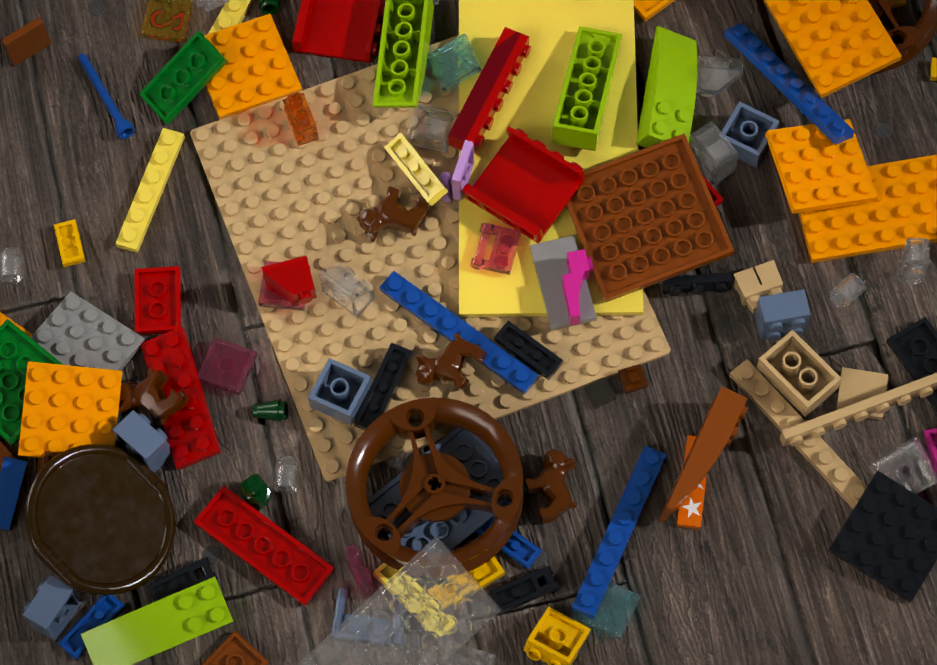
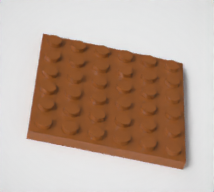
M685 133L584 171V182L566 205L583 249L586 251V256L592 259V271L605 303L735 254Z

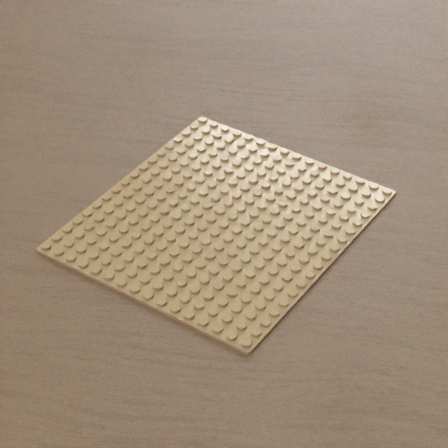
M459 35L429 45L425 76L417 108H373L378 65L375 64L257 108L195 128L190 132L326 482L346 476L352 450L357 440L365 431L355 427L354 423L351 426L310 407L308 396L329 358L371 376L373 383L390 344L394 343L412 350L413 355L387 411L400 404L421 398H449L478 407L496 420L616 375L618 370L638 364L642 365L664 357L671 350L644 289L643 315L596 316V321L551 330L548 316L459 317V200L453 199L452 203H443L440 198L434 205L428 204L426 219L417 229L415 236H412L411 233L386 228L378 233L373 243L370 241L368 232L361 228L360 223L357 221L359 212L363 209L377 208L380 202L387 197L388 186L399 189L398 203L406 210L416 207L418 197L424 198L384 148L398 134L402 133L439 180L441 172H450L451 176H453L459 159V149L449 146L448 134L459 115ZM307 255L317 298L309 303L294 304L267 290L261 267ZM394 270L501 348L503 347L494 341V337L507 321H510L563 360V364L550 380L539 374V378L525 395L484 365L475 361L473 357L464 358L461 372L470 381L464 390L457 388L453 381H437L430 386L421 385L418 383V377L416 376L419 365L416 355L419 354L426 358H438L450 344V341L382 293L379 287ZM413 421L410 424L412 426H419L422 422ZM437 424L436 428L430 433L433 442L442 440L457 427ZM399 436L394 437L380 450L371 466L413 451L410 439L400 438ZM426 437L415 439L418 449L428 445Z

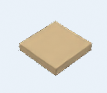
M842 367L840 374L842 379L838 390L836 410L886 392L888 374ZM875 412L870 414L868 418L882 420L884 413L877 414Z

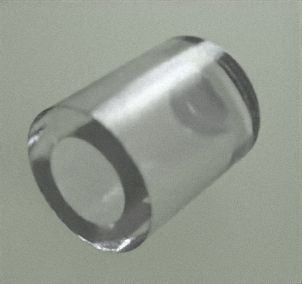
M9 247L0 252V281L3 283L15 284L22 281L23 254L17 248Z
M850 273L830 291V299L835 306L847 308L866 290V286L856 274Z
M282 456L275 461L273 486L275 491L281 493L297 491L299 462L294 460V457Z

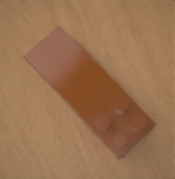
M721 386L709 407L658 522L663 523L679 509L708 474L724 447L728 448L731 441L734 440L739 429L738 425L743 420L748 407L744 406L747 401L746 397Z

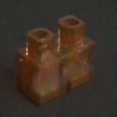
M296 92L288 95L286 99H283L284 111L297 145L300 146L318 140L317 126L304 93Z

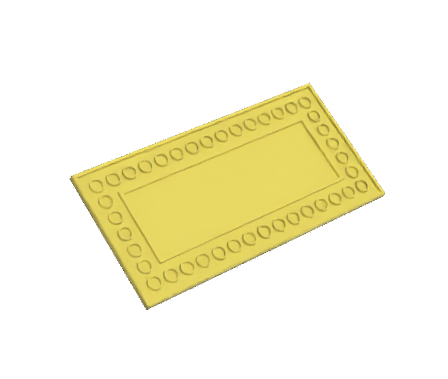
M459 0V113L505 27L529 36V45L531 46L529 56L523 58L521 62L522 68L519 75H514L512 79L513 85L509 94H505L502 99L503 105L501 110L495 112L493 116L494 122L489 131L486 130L483 135L485 138L481 148H477L474 153L475 163L468 180L469 185L473 186L508 139L509 136L506 129L509 126L515 130L517 128L521 129L533 141L535 139L541 141L546 146V149L551 152L553 150L559 152L566 161L570 163L572 161L576 162L583 168V172L638 151V145L636 144L638 122L634 0ZM579 26L622 34L596 151L551 143L553 123ZM464 195L462 200L459 201V317L548 316L530 251V245L537 243L468 201ZM567 206L539 243L574 235L578 250H583ZM593 271L589 272L587 284L596 316L643 315V289L605 303Z

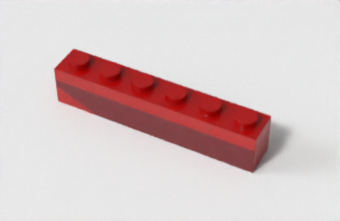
M507 27L503 29L448 134L449 146L462 150L465 140H468L474 144V153L477 148H481L485 138L483 135L486 130L489 131L491 129L495 112L501 110L503 105L502 99L505 94H509L513 85L512 79L514 75H519L523 58H527L530 54L529 36Z

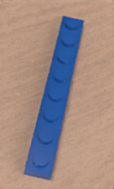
M740 23L725 29L724 37L835 145L853 138L855 131L746 25Z
M394 270L379 287L382 293L450 342L454 339V334L458 333L468 342L479 345L488 354L482 365L525 395L539 378V374Z
M644 446L575 598L572 611L594 619L667 454Z

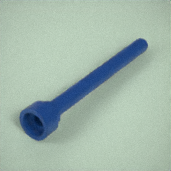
M80 54L78 59L116 123L115 131L120 139L132 136L135 132L133 125L130 121L123 119L86 54Z

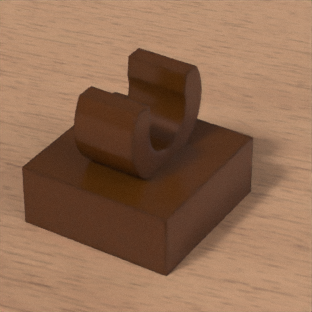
M641 364L618 370L625 394L648 388Z

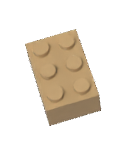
M793 330L758 359L756 368L804 417L839 388L842 379Z

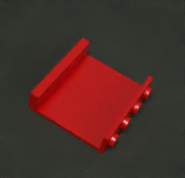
M301 0L292 39L294 52L371 63L372 56L377 55L378 42H376V38L381 36L382 32L380 19L384 17L385 0Z
M509 126L506 129L509 136L475 184L471 186L467 183L462 192L468 201L536 243H539L584 182L583 168L576 162L572 161L570 163L566 161L559 152L555 150L551 152L546 149V146L537 139L531 140L521 129L517 128L515 130Z

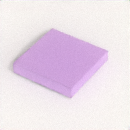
M465 140L452 176V193L455 200H462L464 195L462 189L468 183L475 163L474 144L472 141Z

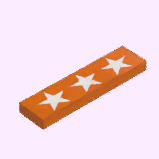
M687 435L684 463L696 436ZM706 476L697 489L679 507L677 527L700 530Z

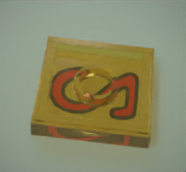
M149 0L141 31L142 37L185 42L193 7L192 1Z

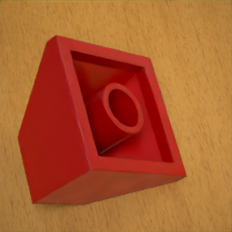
M307 255L261 267L267 290L294 304L309 303L317 298Z

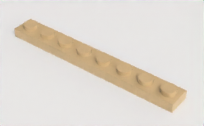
M748 359L729 373V377L780 431L806 422ZM811 436L803 439L802 443L795 446L796 449L849 506L854 509L867 486L821 437L812 438Z
M937 373L782 430L779 439L783 447L787 445L796 446L808 437L817 438L832 428L839 430L845 427L848 422L854 420L856 422L863 421L872 413H884L896 404L899 406L908 404L912 401V398L918 396L920 398L927 397L937 389Z

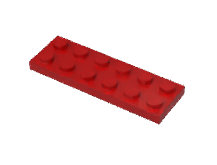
M181 326L141 343L147 369L151 368L156 372L161 370L169 377L163 387L166 398L169 397V392L172 389L177 393L183 391L190 397L184 408L166 419L164 424L176 468L181 470L220 454L221 449L185 329Z
M224 485L193 521L197 527L304 607L335 570L332 565Z

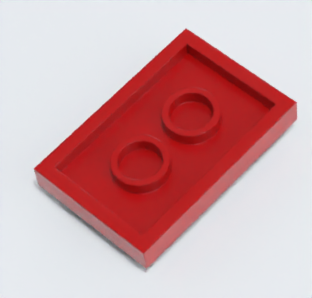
M180 266L134 269L135 333L139 335L165 334L181 327Z

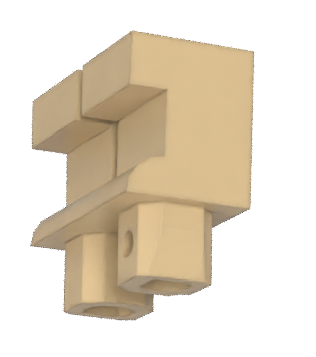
M774 260L754 267V270L752 267L733 274L732 285L735 291H738L742 305H747L753 314L756 311L759 297L783 293V282Z

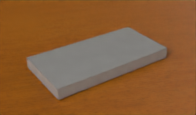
M574 235L530 245L551 330L571 326L562 287V275L569 274L566 262L567 252L578 250ZM584 280L579 295L580 324L597 320L587 280Z

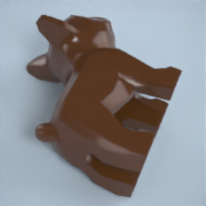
M388 186L387 197L380 202L377 208L361 210L357 221L360 223L361 228L368 232L370 241L373 243L378 233L386 228L411 233L412 236H415L417 229L426 219L429 203L424 198L418 197L416 207L406 210L398 203L399 189Z
M455 333L454 339L438 358H426L419 354L416 355L419 363L416 371L417 381L424 386H430L437 381H453L457 388L464 390L470 382L461 372L464 358L473 357L475 361L482 364L488 354L479 345L470 343L458 333Z
M150 368L147 372V378L139 383L128 381L121 383V407L119 408V413L129 410V413L132 410L136 412L138 407L142 406L153 417L158 419L159 425L162 426L165 424L166 419L184 408L190 397L183 391L177 393L172 389L169 392V397L166 398L163 387L169 377L161 370L156 372Z
M556 449L548 450L544 455V467L535 479L527 478L524 480L529 496L543 493L551 501L547 508L542 507L538 509L540 512L538 515L542 524L551 523L568 509L577 507V503L572 501L564 481L566 474L576 468L575 463L577 460L576 458H568L562 451H557Z

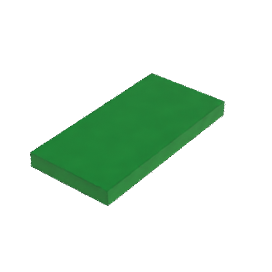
M198 30L144 87L139 95L163 122L169 125L222 69L228 60Z

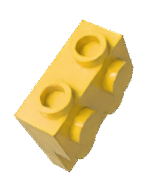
M548 606L528 637L523 651L527 652V656L534 661L540 659L548 665H572L591 629Z

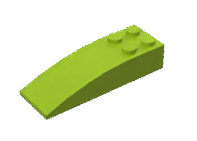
M432 0L385 1L373 108H417L430 45L434 11Z
M579 26L553 123L551 143L596 151L622 34Z
M657 26L655 31L636 140L637 145L645 148L684 133L689 143L695 108L697 42L660 26Z
M213 577L81 633L93 665H133L234 621L216 577Z

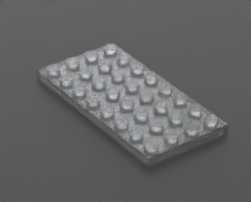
M435 537L297 665H442L493 619L501 609L438 537Z

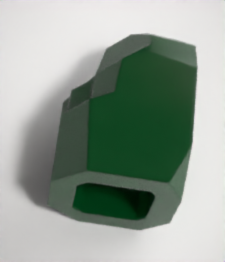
M254 474L244 480L240 491L247 503L258 510L267 506L270 503L271 491L260 475Z

